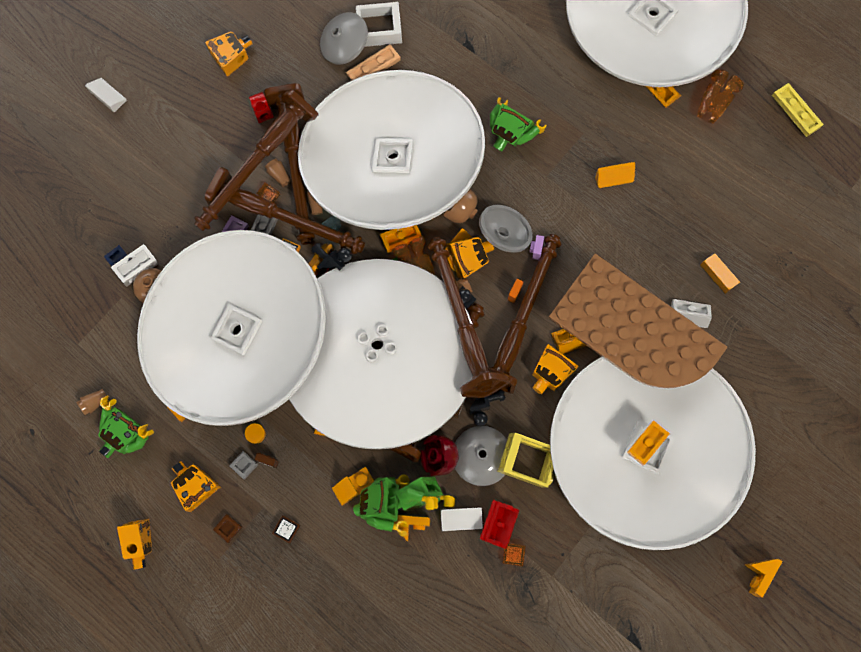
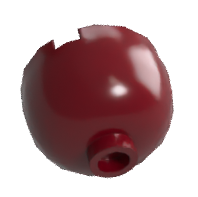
M429 436L423 443L426 444L425 450H421V463L424 470L430 472L431 476L449 474L456 468L459 459L456 444L445 436Z

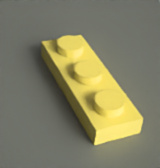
M789 83L773 93V98L806 137L824 125Z

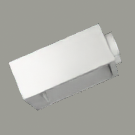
M399 2L356 6L355 14H358L361 18L393 15L394 30L369 32L364 47L402 43Z
M143 244L111 268L127 287L134 282L136 276L141 271L154 268L158 263Z

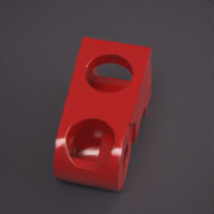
M263 91L249 97L259 123L274 118Z

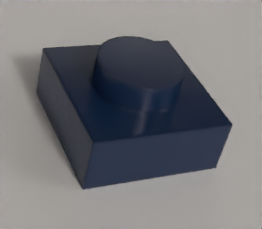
M118 245L106 254L104 258L113 266L125 258L127 253Z

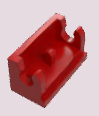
M493 500L480 540L507 549L520 510Z

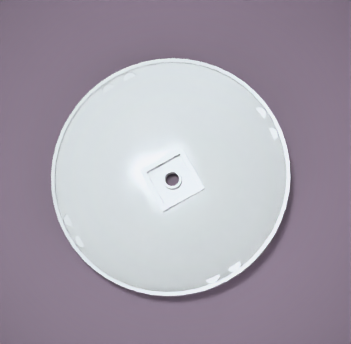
M566 0V12L571 31L577 43L585 54L600 68L630 83L650 87H672L699 80L714 72L729 59L742 39L746 28L748 0ZM649 11H655L658 15L652 16L649 14Z
M408 70L376 72L342 85L316 107L315 110L319 115L315 120L306 122L299 142L298 162L300 173L306 188L314 200L325 211L346 223L379 230L400 229L418 225L450 209L468 192L475 182L485 153L483 125L471 101L455 86L443 79L426 73ZM391 154H397V155H398V156H397L396 158H394V159H390V158H389V156H390Z
M248 230L221 232L205 237L185 248L164 267L155 279L145 298L139 318L137 333L139 360L146 380L153 392L167 407L180 416L195 422L214 426H231L250 422L280 407L307 379L321 350L325 333L326 313L319 281L307 261L294 248L274 236ZM240 325L241 331L234 335V328Z
M388 259L351 262L345 264L340 271L335 268L317 278L325 302V333L321 350L313 369L301 387L289 398L301 417L328 438L342 444L364 449H389L411 444L432 434L451 419L466 398L461 395L460 387L472 380L473 375L462 350L460 337L457 332L459 326L444 282L417 266ZM466 310V313H467L469 322H470V324H472V321H471V319H470V316H469V314H468V312H467V310ZM380 341L383 343V347L376 350L372 347V343Z
M600 357L584 368L564 391L554 413L550 434V452L554 473L564 496L572 508L599 533L616 542L639 549L670 550L682 548L711 536L722 528L738 511L749 491L754 474L756 449L749 416L734 389L713 368L702 378L688 385L676 388H659L634 380L605 358ZM654 420L670 434L643 466L629 455L627 451Z

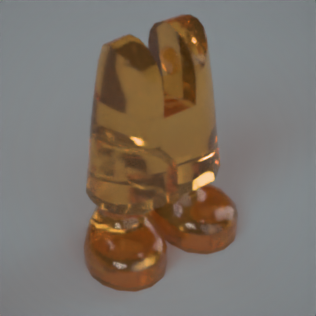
M719 69L712 72L711 80L714 84H708L702 97L697 117L702 119L703 115L709 111L712 114L708 122L714 124L735 98L732 92L742 91L744 87L743 81L739 77L732 75L725 89L720 93L721 87L729 77V73Z
M424 236L415 238L409 243L416 258L412 259L406 243L392 249L393 255L403 259L404 263L417 266L436 276L429 254L423 253V248L427 242Z

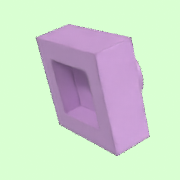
M231 216L222 232L247 230L249 225Z
M537 235L536 241L531 242L530 252L533 253L532 259H540L544 236Z

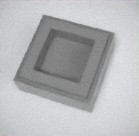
M242 451L229 466L245 480L258 464Z

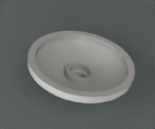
M352 12L339 14L329 21L320 39V49L324 58L337 65L346 64L354 60L361 53L367 41L368 29L365 21L358 14Z
M492 205L487 207L480 216L479 226L481 232L494 247L502 251L516 253L525 250L530 245L533 237L532 229L528 221L516 210L504 205Z
M476 426L464 431L455 442L459 452V459L455 470L459 476L466 482L477 486H488L501 480L505 474L499 473L498 468L507 439L501 432L488 426ZM485 451L486 457L481 458L479 452Z

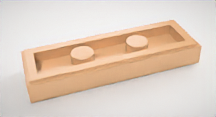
M391 44L347 71L346 75L352 81L368 74L382 72L399 62L401 58Z

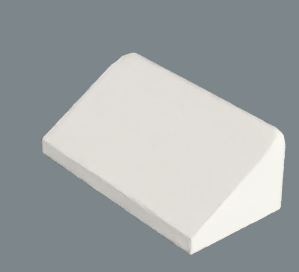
M102 78L85 85L95 97L113 112L127 101L126 98Z
M672 299L671 307L697 326L708 328L712 319L711 305Z
M482 508L441 510L442 531L483 529Z

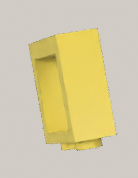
M510 433L498 472L541 488H548L554 478L550 445L518 433ZM520 443L547 452L539 480L512 470Z

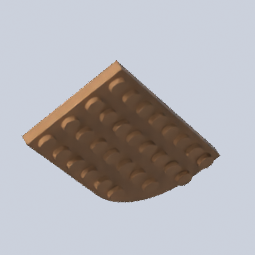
M594 254L548 317L628 376L651 387L676 388L693 383L706 375L727 349L726 345L597 254Z

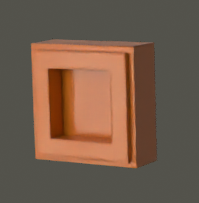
M516 279L509 293L508 301L512 303L516 301L522 289L523 281Z

